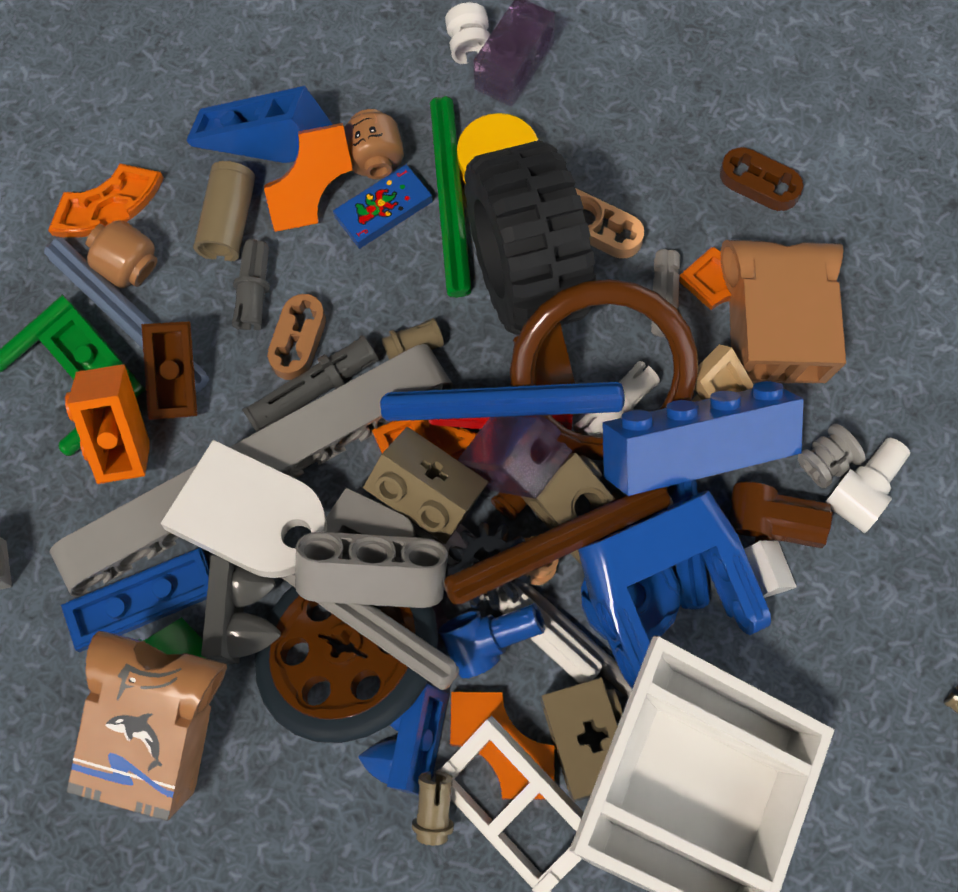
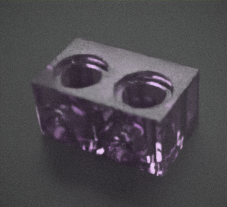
M514 0L473 60L475 90L512 107L554 44L555 13L527 0Z

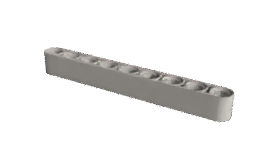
M427 344L417 345L230 446V448L286 475L297 478L304 474L302 469L315 462H318L320 465L346 451L344 446L358 438L360 442L373 436V429H377L389 422L383 419L380 408V400L386 393L451 390L453 383L431 348ZM196 466L65 536L51 547L49 552L71 596L86 595L89 593L87 588L102 580L106 584L133 569L132 563L145 556L149 560L176 545L175 540L179 537L166 531L161 522Z

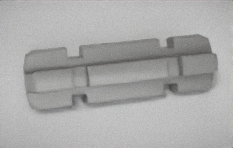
M660 249L656 252L654 259L655 278L653 280V291L660 294L675 308H678L680 254L674 249ZM652 321V334L663 337L662 331Z

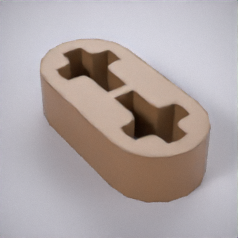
M310 294L293 296L285 303L268 349L267 357L272 370L278 377L285 380H292L310 369L325 327L326 316L322 304L316 297ZM305 308H310L314 319H306L301 332L297 331L298 322L294 314H302ZM293 342H297L296 352L298 357L301 358L300 361L292 360L289 366H284L281 357H279L280 354L288 355Z

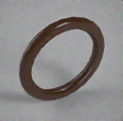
M613 279L588 281L560 291L540 305L524 324L514 345L510 366L511 387L536 386L535 366L537 355L545 337L557 323L571 313L589 306L604 304L625 306L644 314L653 321L662 331L673 355L674 374L670 391L660 409L666 408L667 404L672 401H691L698 378L697 348L688 324L677 308L660 294L633 282ZM551 415L522 416L531 430L551 447L567 454L577 453L579 457L584 455L589 459L604 460L603 437L587 436L564 427Z

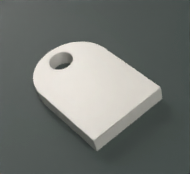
M215 440L209 445L161 522L166 531L251 573L269 578H279L295 574L296 548H291L284 544V537L288 530L296 526H304L311 533L327 532V520L318 496L310 487Z

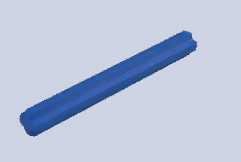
M619 382L386 393L380 400L382 417L386 421L611 413L622 410L625 396L623 385Z

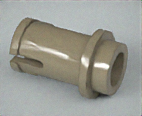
M434 318L396 333L394 329L390 330V336L382 338L389 360L417 345L427 344L431 350L444 346L442 334Z
M436 771L435 782L431 781V772L419 775L418 814L412 821V830L417 833V841L425 845L435 846L446 843L448 835L454 830V822L449 819L453 777L447 773Z

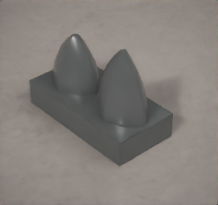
M211 555L201 656L225 664H239L240 657L265 649L281 636V632L266 619L254 614L243 613L244 606L261 600L275 587L276 584L272 578L256 575L217 555Z

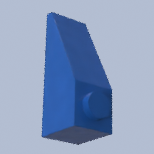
M305 86L202 108L199 110L186 141L191 147L288 163L294 162L298 155V131L332 125V122Z

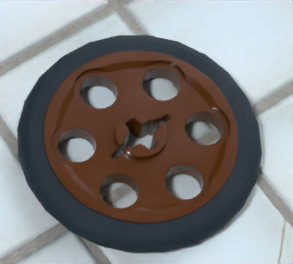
M292 586L282 595L266 619L281 632V636L271 645L255 654L256 683L263 704L274 719L294 735L315 742H348L368 737L391 725L412 706L425 688L427 680L392 655L383 653L382 648L332 614L323 621H313L312 613L318 603L302 598L296 592V588ZM381 606L379 608L384 614L437 649L438 630L436 615L432 607ZM326 639L333 641L337 645L352 643L363 657L358 656L352 651L351 653L342 652L339 654L335 647ZM307 643L309 651L305 660L298 665H287L286 657L289 650L296 644ZM368 676L379 677L381 682L377 694L368 700L358 699L356 695L358 684ZM322 681L329 682L331 692L325 702L315 706L309 705L308 693L313 685Z

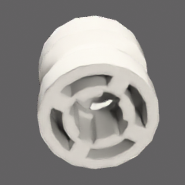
M468 2L450 9L445 16L447 33L451 37L450 49L454 61L459 64H466V52L477 51L479 61H485L491 57L493 42L491 34L487 31L489 22L485 8L478 3Z

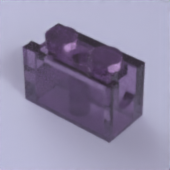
M490 417L459 457L458 461L487 480L486 487L490 491L537 499L572 450L566 444L557 441L561 435L560 430L544 417Z

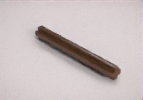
M666 487L630 496L624 495L446 577L444 580L445 591L453 604L466 603L667 508L671 498L667 493Z

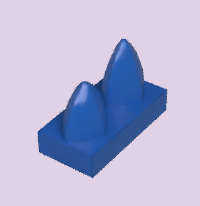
M426 684L412 706L390 725L398 731L397 740L378 743L358 756L366 770L379 781L387 784L389 788L419 795V775L431 772V779L433 778L449 694L430 684Z

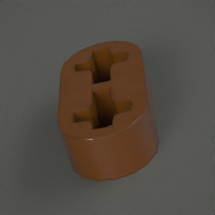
M745 147L734 148L724 156L720 169V179L729 189L776 211H786L797 204L803 190V180L799 173L792 168ZM741 163L748 166L747 172L745 171L741 176L733 173L735 167L737 168ZM781 182L788 185L787 191L782 196L774 193L775 187L779 186Z

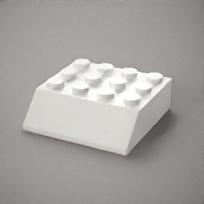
M653 636L569 851L590 864L649 892H780L835 729L661 637Z

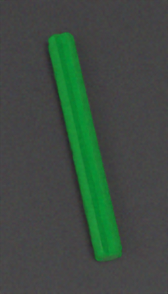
M448 96L442 98L435 97L430 102L446 289L449 297H465L471 293L460 167L457 159L453 100Z

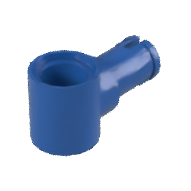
M532 603L497 618L491 614L482 617L479 611H469L447 621L439 628L438 633L450 658L455 661L459 668V676L461 678H471L493 668L500 661V655L506 652V647L545 633L546 627L539 607L536 603Z

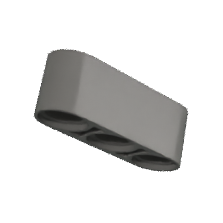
M312 532L301 537L296 544V592L302 598L314 602L413 608L432 607L437 605L444 596L448 552L441 543L427 538Z

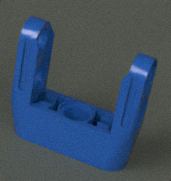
M703 491L674 502L663 510L578 549L590 600L617 665L632 689L650 642L627 589L628 586L701 553L727 616L730 618L734 617L740 629L748 635L769 627L771 624V615L739 536L710 491Z

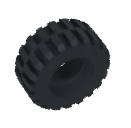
M540 140L475 156L466 166L467 170L464 176L466 182L464 187L467 199V213L471 224L470 230L473 242L475 243L478 263L483 273V280L501 324H504L508 332L520 335L524 324L540 305L557 293L583 282L596 281L593 264H595L594 253L589 239L591 237L588 222L586 223L583 214L584 208L580 195L577 194L574 178L571 171L567 170L566 161L557 152V148ZM593 306L571 313L561 320L560 324L564 325L584 319Z

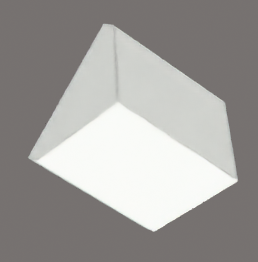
M760 540L744 549L764 598L796 588L778 541Z

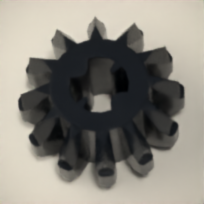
M480 523L479 531L481 537L474 539L469 531L463 530L460 536L467 547L465 549L459 546H450L448 550L450 557L459 563L448 566L446 574L447 576L455 574L479 563L486 557H492L524 542L525 539L523 536H517L507 542L510 531L509 527L505 524H501L495 536H491L488 523ZM525 574L470 600L469 603L471 607L478 609L486 595L489 596L492 610L496 611L500 609L501 603L498 595L505 593L511 602L516 603L520 598L512 584L528 587L531 584V577Z

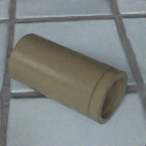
M219 161L211 166L193 246L195 252L206 259L216 260L217 256H225V261H236L239 258L255 182V174L248 167L232 161Z

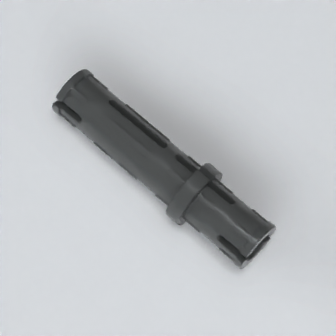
M362 335L359 339L330 357L324 354L317 359L318 364L283 384L248 407H244L242 410L255 431L258 432L295 412L330 389L339 388L344 385L343 381L369 365L378 362V357L367 339Z

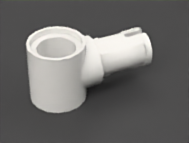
M885 439L865 466H860L855 471L850 469L825 503L831 504V510L863 533H866L892 500L888 495L891 490L890 482L910 456V450L896 439Z

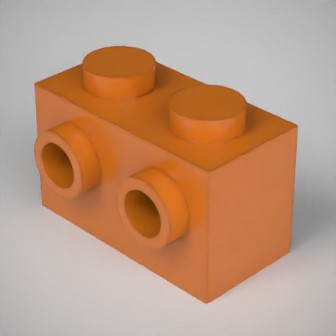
M125 364L76 372L71 392H67L65 395V405L68 417L72 422L74 421L79 434L82 455L86 461H89L96 483L101 484L144 477L146 475L150 441Z

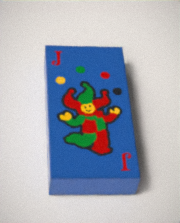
M406 164L334 209L333 213L337 221L360 249L433 201L430 192Z

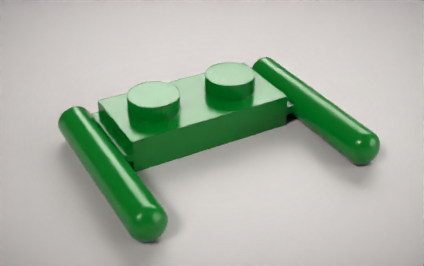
M63 294L0 348V372L6 370L39 340L73 380L76 372L125 364ZM126 366L137 399L146 391V388ZM76 427L58 444L59 450L66 456H72L81 449L80 437Z

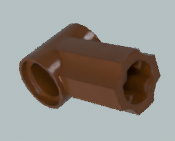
M741 482L733 486L729 522L737 535L755 537L756 543L760 540L771 541L773 539L822 549L827 543L828 534L831 529V504L778 495V491L775 488L762 483Z

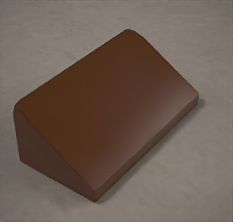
M190 321L141 324L149 420L198 416Z

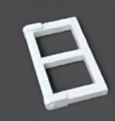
M493 716L489 717L441 769L437 770L453 777L450 799L532 887L533 892H551L552 888L582 859L570 852L569 847L541 874L503 832L539 793L576 832L584 812ZM490 740L530 782L494 820L482 810L455 780ZM435 775L431 779L432 782H435Z

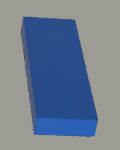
M200 547L62 604L61 607L75 650L79 653L87 650L92 637L98 631L123 635L207 600L210 566L204 550Z

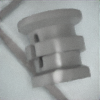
M839 424L829 426V437L820 436L812 443V450L803 449L802 454H798L800 466L821 488L830 486L834 475L841 477L848 472L850 463L861 465L866 460L865 453L857 439Z

